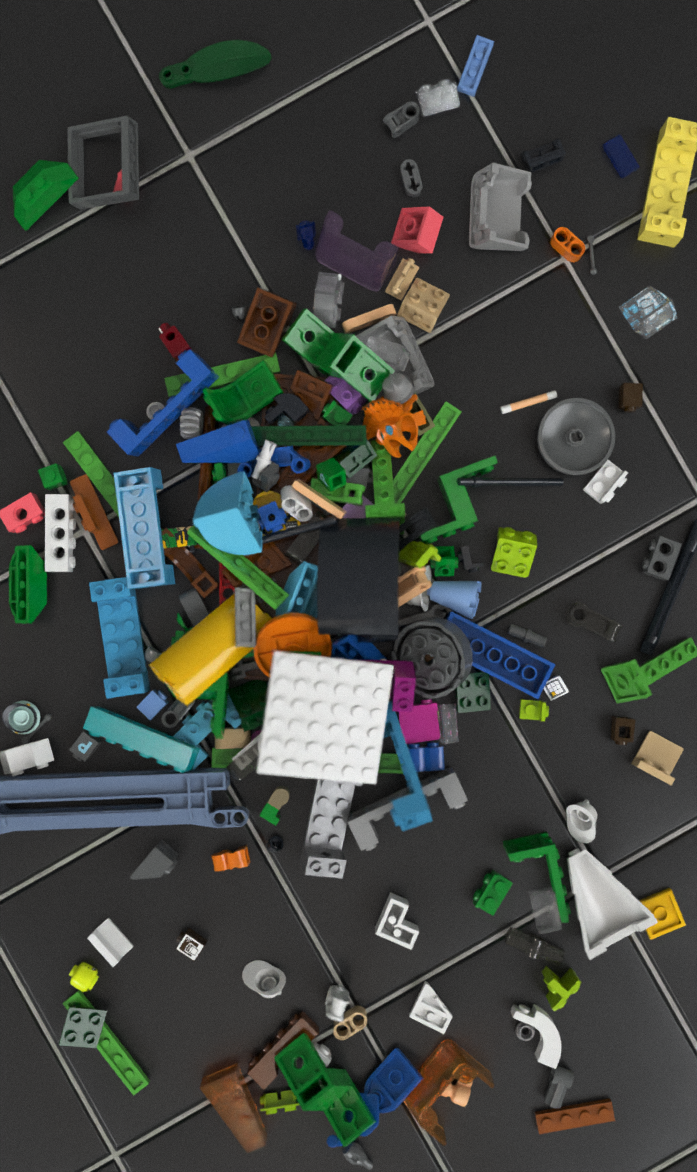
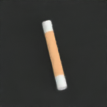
M555 390L501 406L500 410L502 414L557 398V393Z

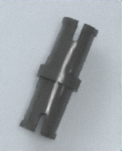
M510 624L507 634L521 639L524 643L529 642L542 648L547 641V637L532 632L530 628L524 629Z

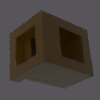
M612 716L611 740L616 741L615 744L627 745V742L634 743L636 719ZM620 727L624 728V732L622 734H619Z

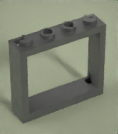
M127 115L68 127L67 160L79 177L69 188V204L78 209H86L139 200L138 123ZM121 132L122 191L85 197L84 139Z

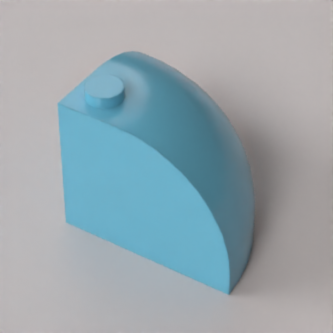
M244 471L223 478L211 486L198 501L195 515L193 516L195 527L199 528L203 537L212 546L234 555L262 552L263 546L262 531H259L258 518H260L257 510L258 506L253 505V490Z

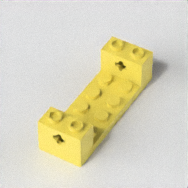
M668 117L661 127L637 240L675 247L683 238L687 219L682 218L694 157L697 151L696 122Z

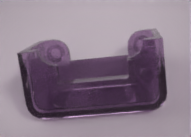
M329 210L324 219L315 251L317 261L371 291L380 290L397 262L399 247L387 241L379 243L374 251L340 234L343 228V220L341 216Z

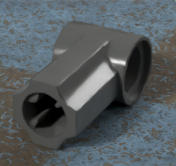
M176 699L170 708L163 713L161 718L162 724L167 728L177 726L196 703V700H193L187 706ZM169 713L176 716L174 724H170L167 721Z
M558 1065L556 1069H551L550 1083L544 1097V1102L555 1109L561 1107L567 1089H570L573 1084V1071Z

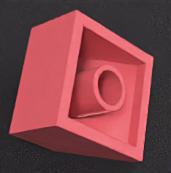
M429 206L402 208L391 245L415 253H433L444 217Z

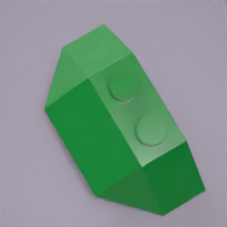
M38 160L13 186L14 217L25 231L79 179L71 166L63 162Z
M31 545L15 546V553L9 564V606L15 617V623H32L47 604V572H45V562Z

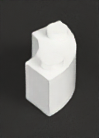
M48 738L0 751V760L4 774L11 773L12 776L24 773L23 770L36 766L37 769L47 767L49 766L48 762L54 761Z

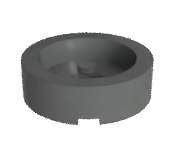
M439 617L423 618L405 627L399 633L398 639L395 640L391 659L392 661H413L416 677L414 692L422 695L424 698H439L449 694L467 679L471 671L473 654L469 640L464 632L449 620ZM426 654L433 657L432 664L426 662Z

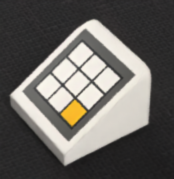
M560 675L550 678L544 687V691L550 701L569 692Z

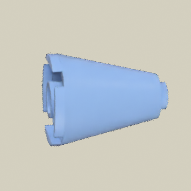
M434 581L427 590V595L430 596V600L467 618L473 619L479 604V593L477 592L481 593L482 582Z

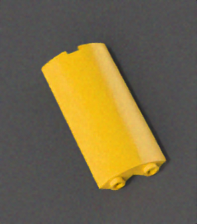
M233 594L149 664L158 679L167 684L175 697L187 706L254 648L235 647V595ZM255 604L257 635L261 627L272 618L267 613H263Z

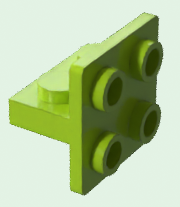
M546 966L541 971L544 976L543 981L550 990L546 998L551 1008L556 1012L558 1008L564 1007L567 998L571 994H575L579 990L581 981L572 968L560 979Z

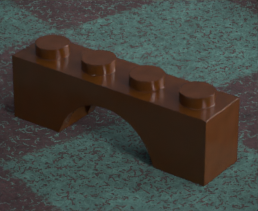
M167 527L161 532L162 535L167 533L170 537H175ZM186 546L163 548L164 554L184 573L190 583L204 598H208L219 588L217 580L190 553Z
M303 1011L299 1015L295 1014L289 1020V1025L277 1032L276 1038L272 1043L270 1041L267 1042L262 1048V1053L258 1057L255 1055L249 1061L247 1074L263 1090L278 1076L279 1068L274 1057L301 1034L307 1033L311 1041L318 1035L319 1026Z

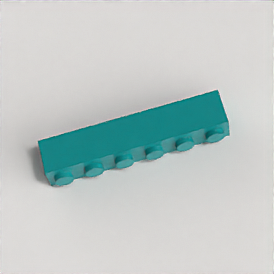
M91 706L83 727L92 736L105 737V741L111 744H122V748L125 750H136L140 752V756L145 758L153 757L157 759V763L165 766L167 764L172 765L174 770L181 773L193 769L200 750L195 745L100 706Z

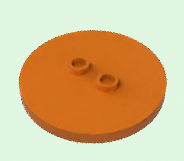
M286 613L272 618L258 631L256 647H254V657L259 669L270 678L274 651L321 652V656L331 657L332 641L330 635H319L318 619L304 613Z

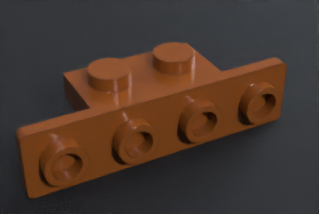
M84 474L70 481V485L76 495L73 497L75 501L73 507L77 513L81 514L83 518L81 524L85 531L88 530L94 534L101 550L118 544V538L88 475Z

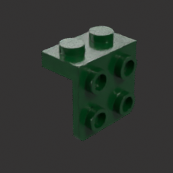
M251 680L228 691L229 697L239 715L244 732L253 730L264 722L269 688L265 680Z

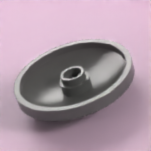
M583 398L566 399L552 406L541 419L537 432L538 448L544 460L556 471L574 476L588 474L601 467L610 457L615 444V428L608 413L597 403Z

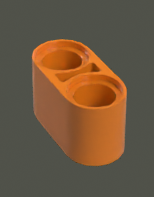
M559 227L555 230L550 241L551 246L569 262L574 263L580 260L585 252V244L565 227ZM556 236H562L565 241H558ZM571 248H576L579 254L572 253Z

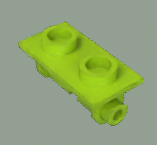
M292 1090L282 1091V1100H278L277 1092L264 1094L260 1097V1103L265 1108L260 1109V1111H266V1115L277 1113L279 1108H285V1112L297 1110L296 1106L300 1104L296 1103V1097Z

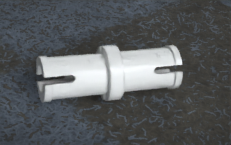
M269 440L264 441L261 453L257 455V463L251 474L255 479L259 478L261 480V474L272 462L271 457L277 444L272 441L269 442Z

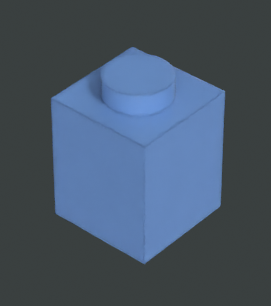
M154 689L137 708L149 720H152L169 703L167 700L168 696L162 690L157 691Z

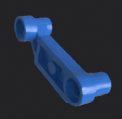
M293 446L276 447L271 457V461L279 465V467L291 466L295 473H303L311 466L310 460L294 451ZM257 459L241 463L238 466V473L244 471L248 478L252 477L251 474L254 471Z

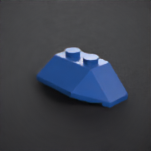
M346 635L333 642L331 653L333 658L354 660L386 659L372 643H358V635Z

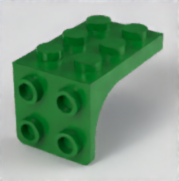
M264 360L223 388L211 390L205 387L202 389L204 393L203 398L212 407L214 418L226 425L249 419L273 402L276 396L284 394L270 367Z

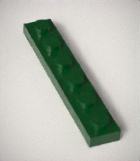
M367 425L251 426L258 446H263L265 440L272 441L277 446L367 445Z

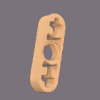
M389 304L348 319L342 323L345 334L352 333L379 323L389 316H395L397 313L394 305Z

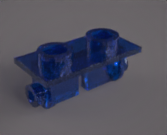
M315 221L300 222L299 225H296L297 239H302L303 247L310 250L314 247L313 236H316Z

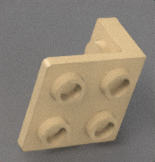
M416 278L405 296L397 316L403 317L407 322L431 333L450 294L426 281Z
M648 731L631 764L672 786L675 778L671 777L670 774L682 754L683 748L652 731Z

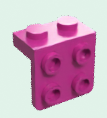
M423 699L420 700L421 703L413 704L412 712H398L400 727L406 744L438 740L440 738L436 701Z

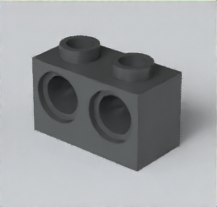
M662 536L652 539L648 547L650 550L649 555L644 558L642 568H644L642 573L663 581L669 580L682 544ZM661 544L667 547L665 554L660 551ZM655 562H658L660 564V570L658 572H656L653 569V564Z

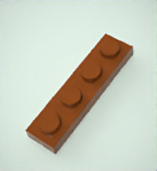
M610 1098L535 1112L539 1134L615 1121Z

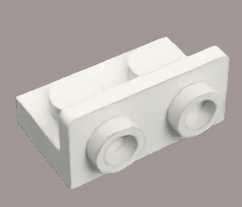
M607 460L584 487L583 491L600 504L605 501L608 503L614 497L615 493L613 491L617 486L620 488L626 482L627 478L625 476L628 472L626 470L622 471L611 461Z

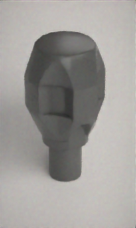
M351 1142L347 1147H343L342 1153L347 1161L354 1165L364 1166L368 1170L372 1169L373 1162L368 1159L359 1144Z

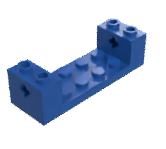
M189 349L179 355V360L176 364L192 381L183 384L180 388L181 392L177 396L173 395L166 402L168 405L163 409L157 410L149 423L146 422L138 429L131 421L120 418L119 420H114L109 425L110 429L107 433L127 455L139 457L181 415L185 408H188L203 394L202 389L205 387L209 388L219 378L199 354Z

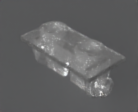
M439 704L437 711L438 722H442V725L439 726V740L444 744L459 742L456 705Z

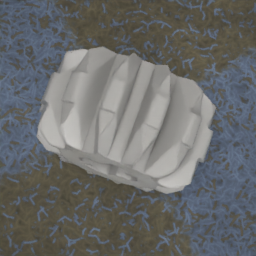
M189 407L181 412L179 424L181 436L184 439L189 440L202 435L204 417L200 409Z

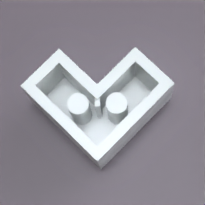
M390 892L375 926V934L412 950L419 934L418 925L404 919L409 907L408 900Z

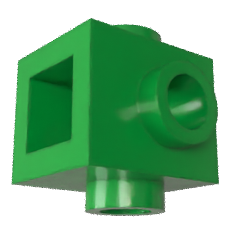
M435 546L438 550L437 554L442 558L439 562L430 559V567L434 569L435 576H454V570L458 568V557H455L454 546Z

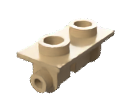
M402 259L385 290L386 293L401 301L420 268L414 264L415 261L413 259Z

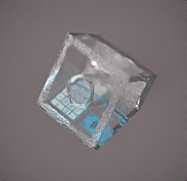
M648 286L619 307L634 331L645 339H648L678 318L673 300L652 286Z

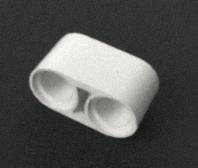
M292 486L283 487L280 491L282 508L299 521L305 522L310 520L313 515L311 500L292 488Z

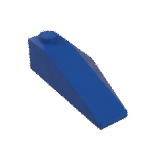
M243 420L176 444L182 463H245L256 459L257 455H260L249 420Z

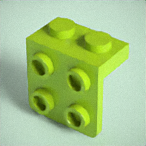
M499 527L497 546L491 570L524 578L528 577L537 548V535L529 531L521 532L509 527Z

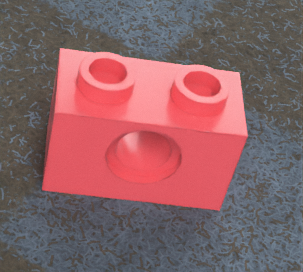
M31 492L0 510V518L7 530L17 534L25 531L27 525L42 521L44 519L43 516H45V509L36 494ZM22 510H26L27 516L25 519L20 518V513Z

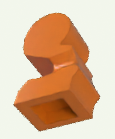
M247 845L239 847L235 852L227 849L211 855L214 871L231 870L234 867H248L251 862Z

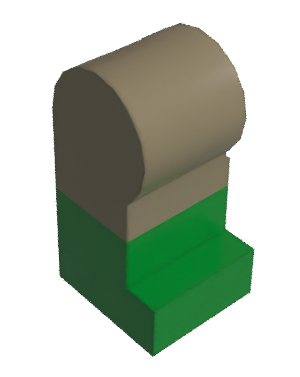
M284 786L277 787L259 816L276 826L281 817L277 813L281 806L288 802L290 797L288 788Z

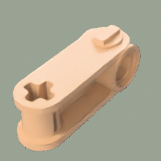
M424 566L421 569L415 567L399 577V607L432 586L431 581L426 576V568Z

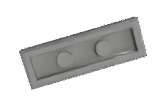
M235 588V647H256L255 592L250 588Z

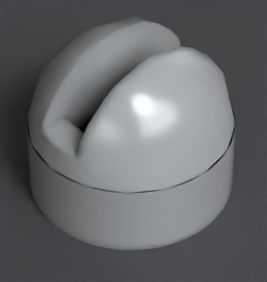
M148 646L145 651V659L148 662H153L162 653Z

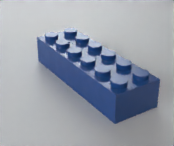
M449 611L446 620L457 625L469 640L473 654L472 666L539 699L556 664Z

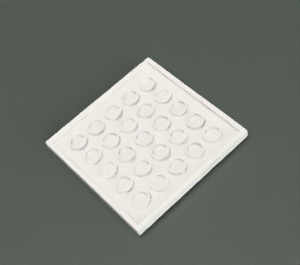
M274 651L257 773L376 784L394 666L392 664Z

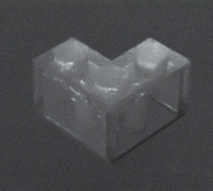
M319 272L315 288L313 314L326 326L335 328L336 321L341 319V309H338V304H342L344 282H341L342 274Z

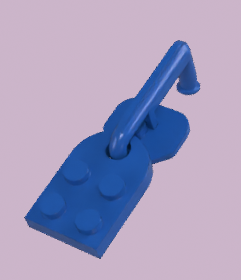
M395 1048L366 1081L364 1093H360L376 1120V1123L360 1136L370 1135L379 1124V1113L394 1111L424 1079L399 1048ZM350 1110L346 1113L348 1122L353 1120V1113ZM330 1135L327 1138V1145L329 1147L343 1146L335 1135Z

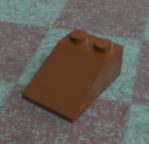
M257 288L237 343L273 358L291 321L297 303L263 288Z

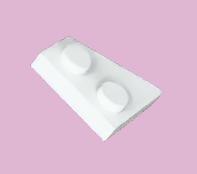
M425 981L409 1013V1017L444 1034L452 1019V1014L430 984Z

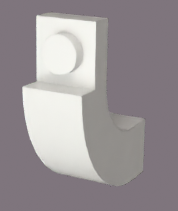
M513 1004L510 1011L512 1017L534 1026L540 1032V1041L535 1052L537 1061L556 1069L561 1056V1039L553 1020L547 1012L533 1004L531 1011L525 1005L520 1004L517 1006Z

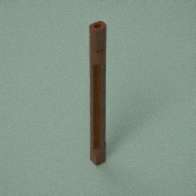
M211 406L205 407L203 434L217 429V420L212 414L213 409ZM200 463L198 501L212 486L214 463ZM200 544L194 545L195 549H204Z

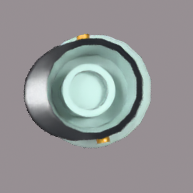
M25 700L17 701L7 706L2 713L4 724L17 734H30L35 731L41 718L37 707Z

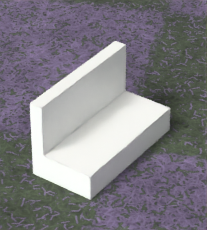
M109 917L87 938L112 967L134 947Z

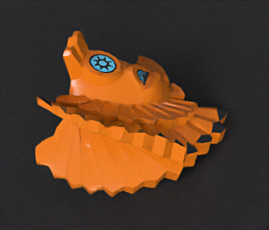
M413 394L403 404L384 399L383 396L366 404L361 409L363 411L361 414L364 418L360 422L362 425H367V440L376 437L375 441L379 445H383L388 453L396 458L402 456L399 453L401 444L413 451L417 446L418 426L426 424V416L423 410L414 414L410 413L413 403L418 399L417 395ZM403 432L411 433L409 441L405 439L402 434Z

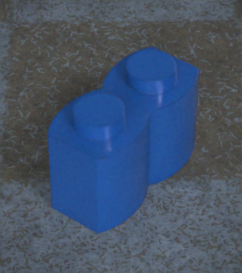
M429 742L427 746H420L419 743L408 744V750L416 772L445 770L444 749L442 745H439V742Z

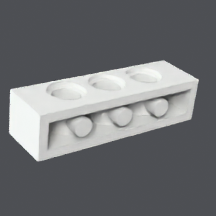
M45 494V572H73V568L76 565L75 557H73V549L76 547V540L73 537V530L76 528V520L73 518V511H75L73 503L75 501L73 496L69 494ZM63 509L65 516L63 519H59L57 514ZM63 528L65 535L59 539L57 532ZM59 548H63L65 551L64 556L61 558L57 555Z

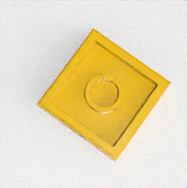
M668 888L639 900L654 914L658 923L645 929L650 940L686 926L672 889Z

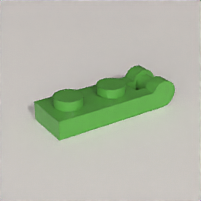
M312 478L310 487L332 502L362 506V493L365 492L364 485L346 483V485L329 492L318 479ZM350 491H355L354 497H349Z

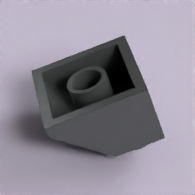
M161 839L132 873L130 878L132 880L161 878L164 873L168 875L177 864L176 858L179 853Z

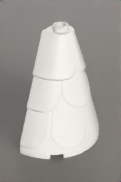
M577 848L568 853L567 865L571 891L575 897L584 949L589 959L607 951L606 947L635 931L642 932L658 923L654 914L631 894V891L613 877L612 872L586 849L580 851Z

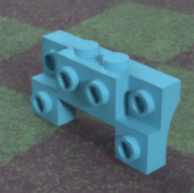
M228 694L226 720L236 729L241 722ZM209 700L207 703L203 701L196 708L198 712L193 717L189 715L182 722L184 726L173 736L200 748L193 770L208 757V753L199 743L211 732L210 720L211 717H215L214 709H212L213 700Z

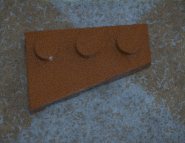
M273 542L263 544L262 552L243 555L265 575H270L292 566L291 562ZM226 568L222 571V574L234 588L245 584L229 569Z

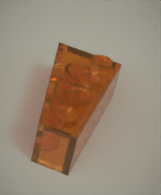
M238 1063L203 1077L199 1088L246 1152L249 1153L265 1146L267 1133Z

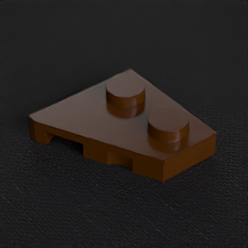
M297 370L291 389L312 411L314 417L319 420L322 417V411L328 402L334 385L302 370Z

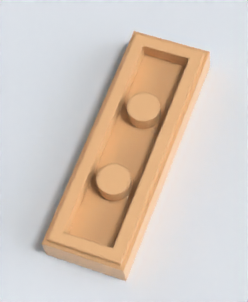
M300 479L294 481L292 488L338 519L343 518L347 513L346 510Z

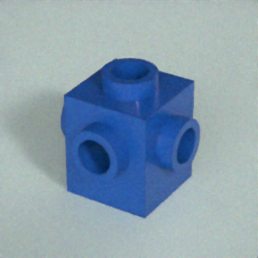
M275 501L257 509L260 515L258 522L262 529L266 528L268 532L272 531V533L283 529L282 525L286 524L284 519L287 516L284 509L278 508ZM271 516H275L274 521L269 520Z

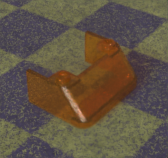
M450 1039L442 1041L418 1069V1072L424 1079L403 1101L419 1125L443 1146L446 1145L444 1128L437 1123V1114L431 1106L450 1083L456 1078L463 1084H469L478 1076L492 1089L495 1086L491 1072Z

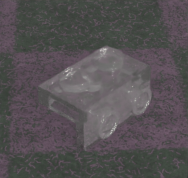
M448 78L438 81L439 84L431 86V84L420 86V90L416 91V95L419 97L423 117L460 107L456 82L450 81Z

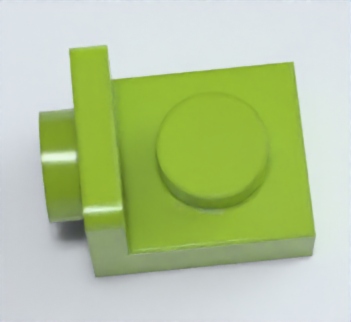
M520 699V719L545 721V717L549 715V706H546L545 701Z

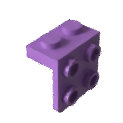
M329 376L324 380L334 385L331 395L342 405L343 409L352 415L357 414L362 409V405L368 401L342 378Z

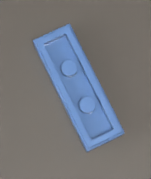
M479 35L476 36L457 91L472 97L475 96L495 41Z

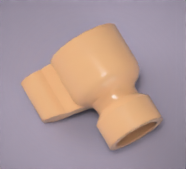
M462 1073L455 1085H452L451 1081L444 1079L439 1095L449 1096L453 1103L465 1107L470 1097L474 1078Z

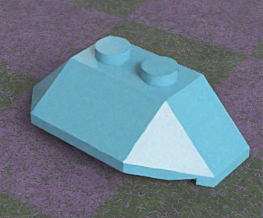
M304 561L289 574L284 587V591L289 596L276 609V616L286 613H304L317 619L318 565Z

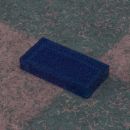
M621 135L604 143L602 147L621 178L639 169L640 166Z

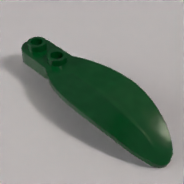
M222 41L199 50L184 62L164 67L159 73V79L162 85L168 89L189 84L193 81L201 83L222 81L266 66L271 61V53L265 47L250 41Z

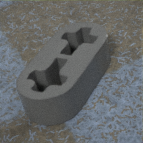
M407 159L401 164L400 174L406 194L409 197L416 198L422 192V181L416 162ZM406 166L413 168L411 173L412 176H409V173L406 170ZM411 181H413L414 186L417 187L416 191H413V189H409L411 188Z

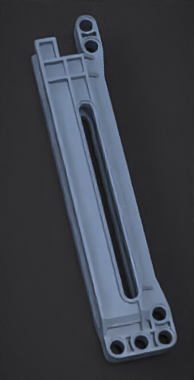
M202 767L185 771L184 773L174 769L25 774L16 776L0 775V834L27 830L193 824L213 828L241 827L246 824L249 818V811L244 806H225L212 810V790H226L229 787V768ZM161 797L164 800V803L10 809L6 806V803ZM235 813H243L245 819L242 821L237 820ZM216 814H224L225 820L218 821L216 819Z

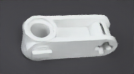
M338 984V986L332 985L328 990L325 1000L326 1016L332 1020L343 1022L344 1010L346 1005L349 1004V992L341 984Z

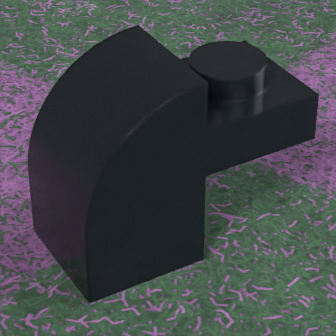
M280 394L274 398L278 405L276 407L274 405L265 412L267 414L265 420L271 426L283 414H286L296 424L309 413V408L300 398L293 394Z

